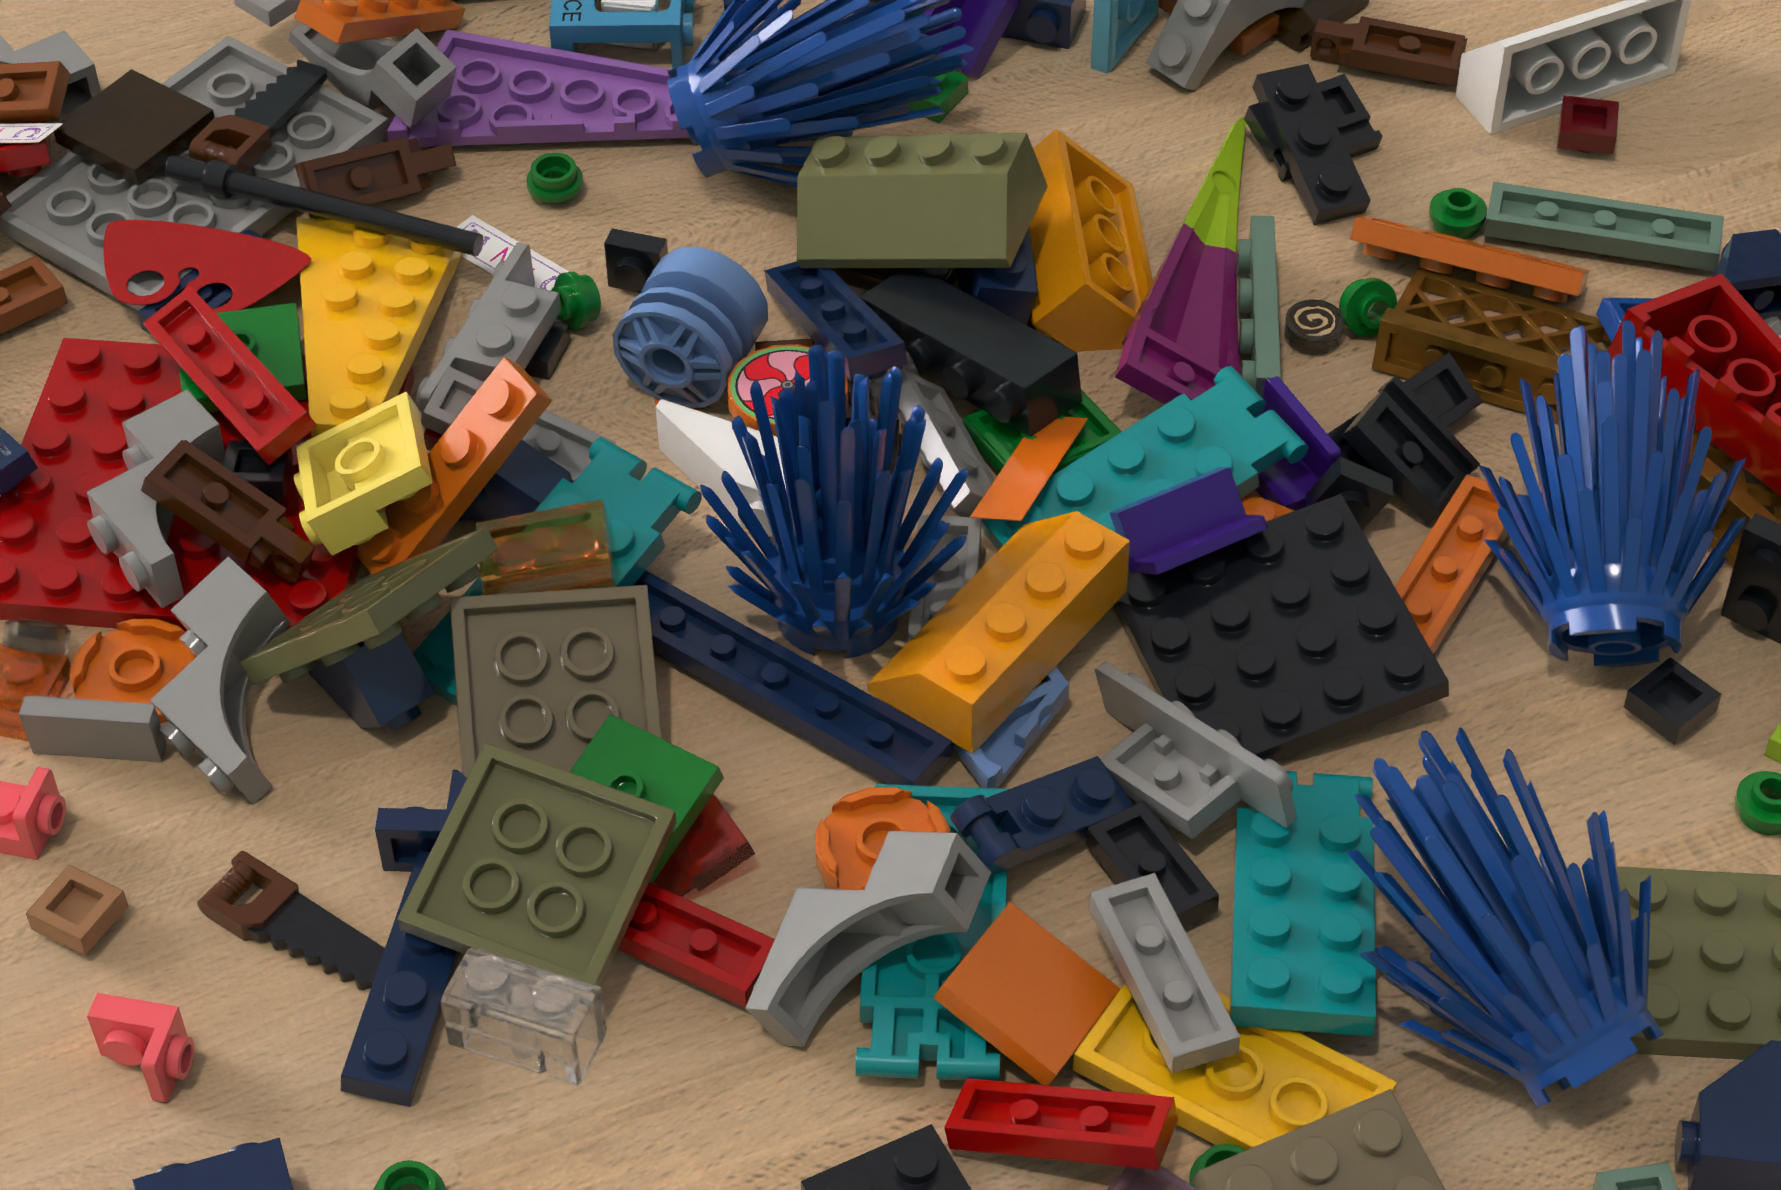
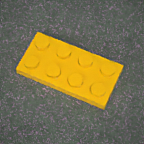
M1126 982L1075 1051L1073 1057V1071L1113 1092L1174 1097L1178 1116L1176 1125L1215 1145L1230 1144L1241 1147L1244 1150L1251 1149L1389 1089L1392 1090L1395 1096L1397 1087L1396 1081L1297 1031L1235 1026L1240 1035L1239 1052L1237 1054L1171 1074ZM1217 991L1230 1016V997Z

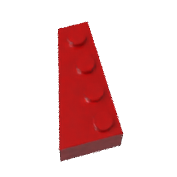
M1722 273L1628 308L1607 351L1611 356V363L1615 355L1622 354L1623 321L1630 320L1635 325L1636 339L1641 337L1643 349L1649 352L1651 349V339L1655 331L1659 330L1663 336L1661 379L1667 376L1665 406L1667 405V397L1671 389H1676L1679 392L1680 399L1686 396L1688 378L1698 368L1700 380L1694 412L1696 413L1694 429L1700 433L1705 427L1711 428V442L1735 461L1747 458L1744 468L1781 496V339Z

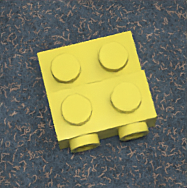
M407 391L296 446L300 472L294 474V482L305 506V510L299 513L300 522L309 540L315 546L324 544L332 556L353 545L366 543L376 534L388 529L385 506L396 501L406 500L414 496L420 489L433 483L419 409Z

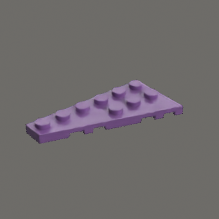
M448 29L438 43L437 48L457 67L450 96L411 129L397 115L387 129L388 141L407 137V139L417 138L420 147H435L450 143L451 146L690 138L686 129L681 130L670 98L667 80L671 77L667 71L671 69Z

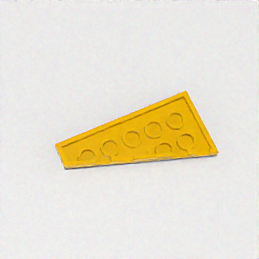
M296 217L298 250L308 254L311 258L310 263L300 272L309 414L317 424V427L311 431L312 438L398 395L463 253L340 221Z

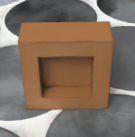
M68 864L28 909L26 916L31 930L86 956L129 906L124 890Z

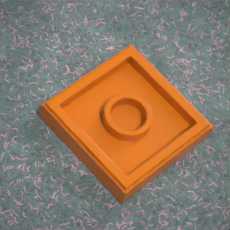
M1009 902L933 998L1039 1083L1048 1086L1120 991V988L1013 903Z

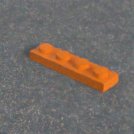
M300 0L294 18L335 43L340 44L409 35L416 28L422 33L459 28L465 8L451 0Z
M1368 215L1355 218L1350 240L1365 243L1363 253L1370 256L1397 261L1398 253L1402 252L1421 257L1419 267L1426 270L1453 275L1454 267L1458 266L1477 271L1475 281L1509 289L1511 280L1534 285L1533 296L1560 303L1567 302L1568 294L1579 296L1584 293L1589 274L1588 269Z
M505 357L500 361L427 454L433 483L420 489L414 496L406 500L396 501L387 505L385 511L388 529L376 534L366 543L358 545L357 557L371 574L436 548L553 401L519 364Z
M1469 474L1465 476L1395 585L1398 594L1433 654L1495 556L1484 539L1496 540L1501 547L1508 536L1497 513L1499 506L1487 482Z

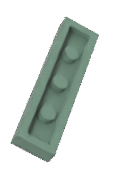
M1493 182L1484 236L1506 239L1513 242L1520 241L1559 247L1566 250L1618 256L1625 259L1670 264L1683 268L1715 271L1720 255L1724 216Z
M1251 216L1249 239H1238L1237 274H1247V278L1239 279L1238 314H1249V319L1240 320L1239 354L1250 355V360H1242L1241 376L1263 398L1265 380L1275 376L1281 379L1274 216Z

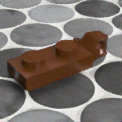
M1364 16L1360 17L1359 23L1352 24L1318 18L1312 37L1310 57L1334 65L1340 63L1344 66L1349 65L1374 73H1387L1422 80L1426 83H1439L1456 87L1461 55L1465 53L1468 38H1465L1464 35Z
M402 137L300 162L295 165L301 188L367 205H374L420 193L423 189L431 187L428 174L449 169V167L456 166L457 164L451 143L421 150L417 138L407 139V137ZM309 214V218H322L320 216Z
M181 440L144 478L141 489L143 493L244 562L248 561L250 565L259 569L265 565L268 570L293 584L309 567L315 547L293 533L295 526L285 517L287 509L187 440Z

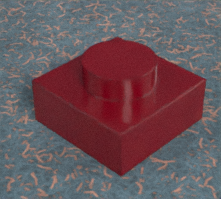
M1563 95L1557 148L1576 150L1583 153L1613 154L1617 138L1619 102Z

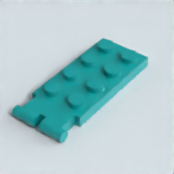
M1226 366L1216 374L1214 378L1215 386L1193 400H1190L1184 393L1052 475L1022 521L982 519L983 532L996 549L999 550L1024 524L1078 511L1116 532L1109 512L1219 467H1230L1240 498L1259 487V473L1284 457L1291 464L1300 461L1307 454L1309 447L1274 410H1268L1258 416L1264 410L1266 401L1232 366Z
M600 437L590 447L589 459L592 461L573 483L562 478L462 597L633 586L666 547L661 534L681 510L687 514H692L700 505L702 494L700 491L658 468H652L642 479L647 469V463ZM449 611L413 654L434 692L457 706Z
M1286 771L1293 784L1291 794L1297 815V820L1287 828L1281 826L1250 805L1249 808H1237L1230 1018L1235 1026L1373 1037L1376 1022V967L1365 961L1359 953L1368 951L1375 953L1374 883L1345 851H1359L1374 868V840L1370 835L1373 822L1369 817H1360L1359 803L1354 796L1355 794L1367 795L1371 800L1373 778L1313 773L1312 785L1297 784V772Z
M875 784V787H898L911 791L912 798L921 801L926 806L927 800L940 809L950 827V833H958L976 855L979 847L971 836L963 837L950 819L951 814L960 804L971 797L984 795L987 798L1008 790L1000 788ZM1007 869L999 873L990 874L967 932L944 933L913 941L887 953L862 971L860 1022L873 1023L871 1048L857 1047L856 1076L919 1079L920 1060L937 1061L936 1079L966 1081V1078L999 1081L1000 1053L986 1052L987 1040L933 997L1006 907Z

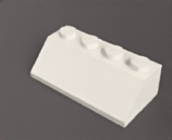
M1625 0L1462 53L1455 97L1482 127L1492 135L1560 112L1563 95L1600 99L1676 73L1691 0Z

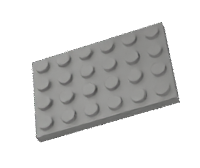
M227 36L162 84L213 109L214 116L217 118L231 114L235 115V109L244 108L245 101L256 99L257 92L266 91V85L269 83H276L277 76L287 75V68L289 67ZM322 84L271 138L272 146L245 174L301 188L295 169L296 164L382 143L388 138L389 119ZM189 146L177 155L194 160L189 157ZM69 150L6 196L12 207L0 216V232L115 297L107 283L103 256L106 226L110 222L134 219L166 221L236 233L252 230L262 236L294 210L235 194L231 198H224L205 193L200 185L167 177L165 175V165L141 184L137 185ZM195 268L182 270L179 273V278H183ZM154 271L140 272L130 278L127 283V289L131 294L137 296L152 295L163 287L164 277ZM127 304L130 307L136 309L137 311L144 307L141 305Z

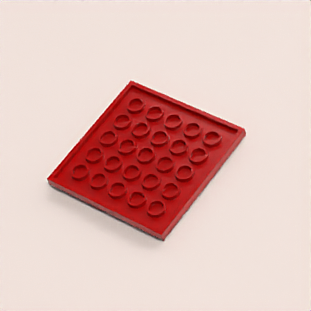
M63 338L21 443L29 452L38 469L19 481L14 489L0 496V620L118 629L116 623L130 619H159L177 625L186 632L187 629L172 613L171 609L220 563L229 557L267 591L289 619L291 624L284 630L286 631L354 584L361 561L357 557L358 545H353L332 556L324 544L315 546L309 540L301 525L299 513L305 510V506L294 482V474L300 472L296 446L312 438L311 432H309L292 446L293 465L285 500H275L287 509L285 517L295 526L293 533L315 547L309 567L294 584L271 572L265 565L259 569L250 565L248 561L244 562L195 527L176 516L170 530L168 546L174 553L184 597L161 608L145 588L136 591L126 579L121 569L119 558L113 551L104 554L98 548L89 532L87 521L94 517L87 492L128 471L122 456V452L128 449L122 422L180 394V368L160 344ZM303 355L307 399L297 402L309 414L306 355ZM412 365L398 395L407 391L410 396L414 382ZM220 411L209 413L219 423L225 452L229 440L246 441Z

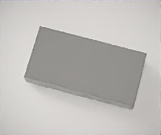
M24 696L19 712V717L33 754L162 762L167 745L165 736L159 730L161 724L153 704Z

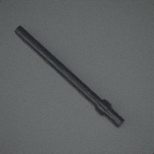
M171 155L165 164V175L167 177L200 185L203 187L204 192L224 198H231L235 194L472 256H478L483 247L484 239L480 233L241 173L238 167L233 164L217 160H211L206 164Z

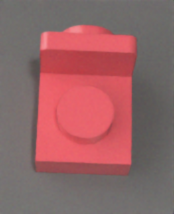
M37 767L27 786L0 781V853L38 860L50 835L54 836L60 831L65 818L66 803L64 797L59 794L52 769Z
M97 993L87 1018L101 1056H107L111 1060L127 1066L141 1064L152 1100L167 1103L177 1079L184 1080L187 1077L194 1057V1041L192 1037L187 1035L179 1007Z

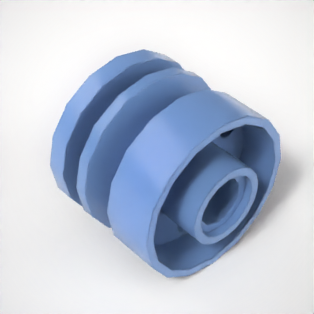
M701 247L677 248L661 258L647 279L641 293L635 297L629 310L625 312L612 335L614 354L624 373L640 389L658 400L663 399L688 408L706 407L721 398L728 386V377L736 363L748 355L768 321V302L758 282L740 264L725 255Z

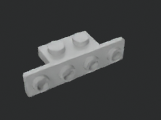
M516 243L507 259L497 264L492 282L481 299L477 298L471 304L463 327L456 337H451L447 341L442 359L431 376H426L421 381L416 395V406L422 414L448 366L478 380L486 381L504 357L519 364L523 369L528 365L561 312L560 295L558 292L534 287L535 281L530 245Z
M1106 661L1095 669L1107 713L1134 730L1132 734L1100 758L1129 798L1137 803L1145 801L1156 816L1191 839H1194L1240 800L1285 828L1297 820L1291 794L1293 790L1292 781L1287 772L1277 762L1271 759L1262 760L1246 750L1229 732L1223 729L1216 731L1195 718L1193 713L1183 703L1179 701L1170 702L1152 691L1138 675L1134 673L1125 674Z

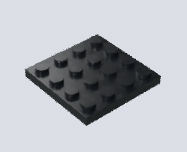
M1341 494L1266 522L1268 529L1166 572L1154 575L1132 571L1128 573L1126 593L1113 605L1157 694L1170 702L1179 701L1183 703L1193 713L1195 718L1216 731L1223 729L1229 732L1243 748L1262 760L1271 759L1275 762L1449 696V681Z

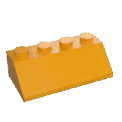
M1055 129L1033 147L1048 187L1029 226L1038 289L1030 319L1039 333L1050 339H1056L1075 352L1123 349L1122 341L1153 282L1134 186L1061 131Z
M1078 511L1024 524L867 683L868 692L973 754L1126 593L1128 587L1130 540Z

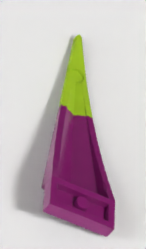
M1244 117L1238 118L1231 127L1122 341L1124 348L1115 378L1164 405L1183 393L1190 400H1193L1215 386L1214 378L1216 374L1226 366H1232L1241 375L1236 305V248L1239 190L1246 128Z

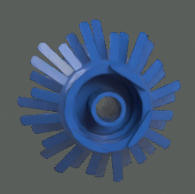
M732 0L689 63L667 71L671 77L667 80V85L681 130L686 129L695 146L700 145L702 151L694 153L692 156L706 178L729 170L797 187V176L799 173L761 164L803 167L813 147L776 145L817 140L818 137H850L855 130L945 114L939 107L915 111L905 103L940 95L942 89L939 86L932 85L942 82L935 77L965 68L968 62L962 59L961 55L973 51L974 48L963 44L936 54L941 51L942 46L965 37L966 30L962 26H955L931 36L924 34L962 18L961 9L956 7L930 17L923 14L926 11L949 3L950 0H881L859 12L856 11L868 6L870 0H826L794 20L792 11L801 4V0H789L756 29L754 28L783 0H761L758 4L759 0H746L743 4L744 0Z
M1630 320L1623 321L1622 354H1617L1613 357L1611 377V356L1609 352L1602 350L1597 353L1596 346L1588 342V334L1584 326L1580 325L1573 328L1570 332L1571 356L1569 354H1562L1557 360L1558 373L1554 372V388L1561 446L1560 456L1552 407L1548 406L1547 401L1542 395L1538 396L1536 400L1537 421L1531 386L1520 378V388L1540 489L1523 439L1517 432L1511 435L1510 440L1528 495H1516L1511 482L1503 477H1499L1498 485L1491 469L1479 465L1481 473L1499 506L1497 511L1499 519L1530 574H1527L1512 551L1502 549L1496 540L1484 539V541L1548 625V650L1551 655L1568 661V650L1594 654V666L1607 667L1636 666L1660 662L1659 649L1670 646L1673 652L1677 654L1682 650V622L1728 558L1723 557L1746 522V517L1732 521L1715 549L1711 551L1693 579L1714 538L1713 531L1747 458L1734 463L1727 480L1726 471H1722L1714 476L1709 490L1697 491L1694 499L1712 438L1711 428L1705 427L1701 430L1686 478L1696 413L1694 412L1700 380L1699 369L1697 368L1689 376L1685 397L1680 399L1679 392L1676 389L1669 391L1664 423L1667 376L1661 379L1662 333L1659 330L1655 331L1651 339V349L1649 352L1643 349L1642 338L1638 337L1636 339L1635 325Z
M818 344L813 345L808 350L810 381L805 385V379L796 370L794 379L795 391L791 387L784 388L780 392L779 400L770 396L784 480L763 392L757 380L752 383L750 394L765 456L761 454L757 439L748 432L742 417L737 416L732 421V429L758 488L775 546L735 480L727 471H723L721 475L722 483L738 508L739 518L764 555L715 492L702 484L700 489L703 497L726 525L725 527L718 519L707 515L706 523L708 527L767 589L740 568L726 566V569L730 576L740 584L728 587L741 598L774 617L782 635L796 648L815 656V648L833 651L846 650L847 659L872 652L890 639L897 629L898 617L920 604L919 600L929 594L937 585V583L924 582L964 546L966 536L953 539L915 574L946 533L950 523L945 524L941 518L965 483L968 476V468L961 470L955 475L904 553L903 549L933 494L943 469L942 460L936 458L902 523L925 431V410L920 405L914 406L910 419L905 424L900 452L893 474H890L889 470L903 380L902 372L899 368L892 367L891 372H888L882 380L878 422L873 418H869V376L865 377L859 373L855 374L851 421H849L848 427H846L844 354L838 350H832L828 353L824 351L822 345Z
M1461 727L1459 728L1456 741L1472 771L1470 776L1502 838L1454 762L1451 760V764L1449 763L1430 732L1422 731L1418 743L1425 755L1422 764L1428 775L1419 776L1413 790L1399 769L1394 766L1389 767L1382 758H1377L1374 761L1373 772L1390 799H1386L1388 805L1439 887L1391 822L1384 819L1367 795L1355 794L1354 796L1375 825L1370 831L1374 842L1450 939L1422 912L1392 875L1385 872H1377L1359 851H1345L1433 950L1430 953V959L1490 1016L1420 961L1408 962L1388 946L1376 947V953L1368 951L1359 953V955L1386 974L1394 983L1430 1006V1010L1434 1014L1470 1037L1455 1029L1441 1033L1413 1019L1399 1025L1521 1082L1536 1107L1539 1108L1551 1102L1544 1090L1547 1086L1558 1081L1563 1090L1570 1086L1575 1089L1636 1053L1638 1050L1631 1037L1642 1031L1647 1041L1656 1040L1663 1035V1032L1648 1010L1651 875L1640 883L1639 917L1631 921L1629 893L1626 889L1620 892L1614 841L1610 842L1607 816L1604 810L1599 816L1597 812H1593L1586 821L1593 860L1588 858L1582 865L1584 885L1580 868L1576 863H1571L1566 868L1532 782L1530 780L1527 786L1518 762L1510 749H1507L1504 755V767L1540 848V863L1509 799L1505 795H1498L1465 731Z

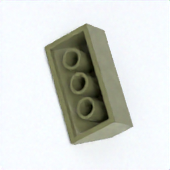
M989 132L985 134L937 133L932 135L818 137L797 176V262L800 268H1010L1048 187L1028 134Z

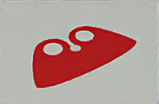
M137 219L118 220L110 222L106 226L103 256L107 283L112 294L120 302L130 305L144 306L167 299L180 284L179 273L187 268H195L199 271V276L195 280L188 282L184 290L191 286L198 292L202 287L213 283L227 285L233 292L231 300L221 307L211 309L215 313L243 310L283 286L300 273L311 261L308 254L275 241L183 223ZM154 271L164 277L163 287L152 295L137 296L131 294L127 289V283L130 278L140 272Z

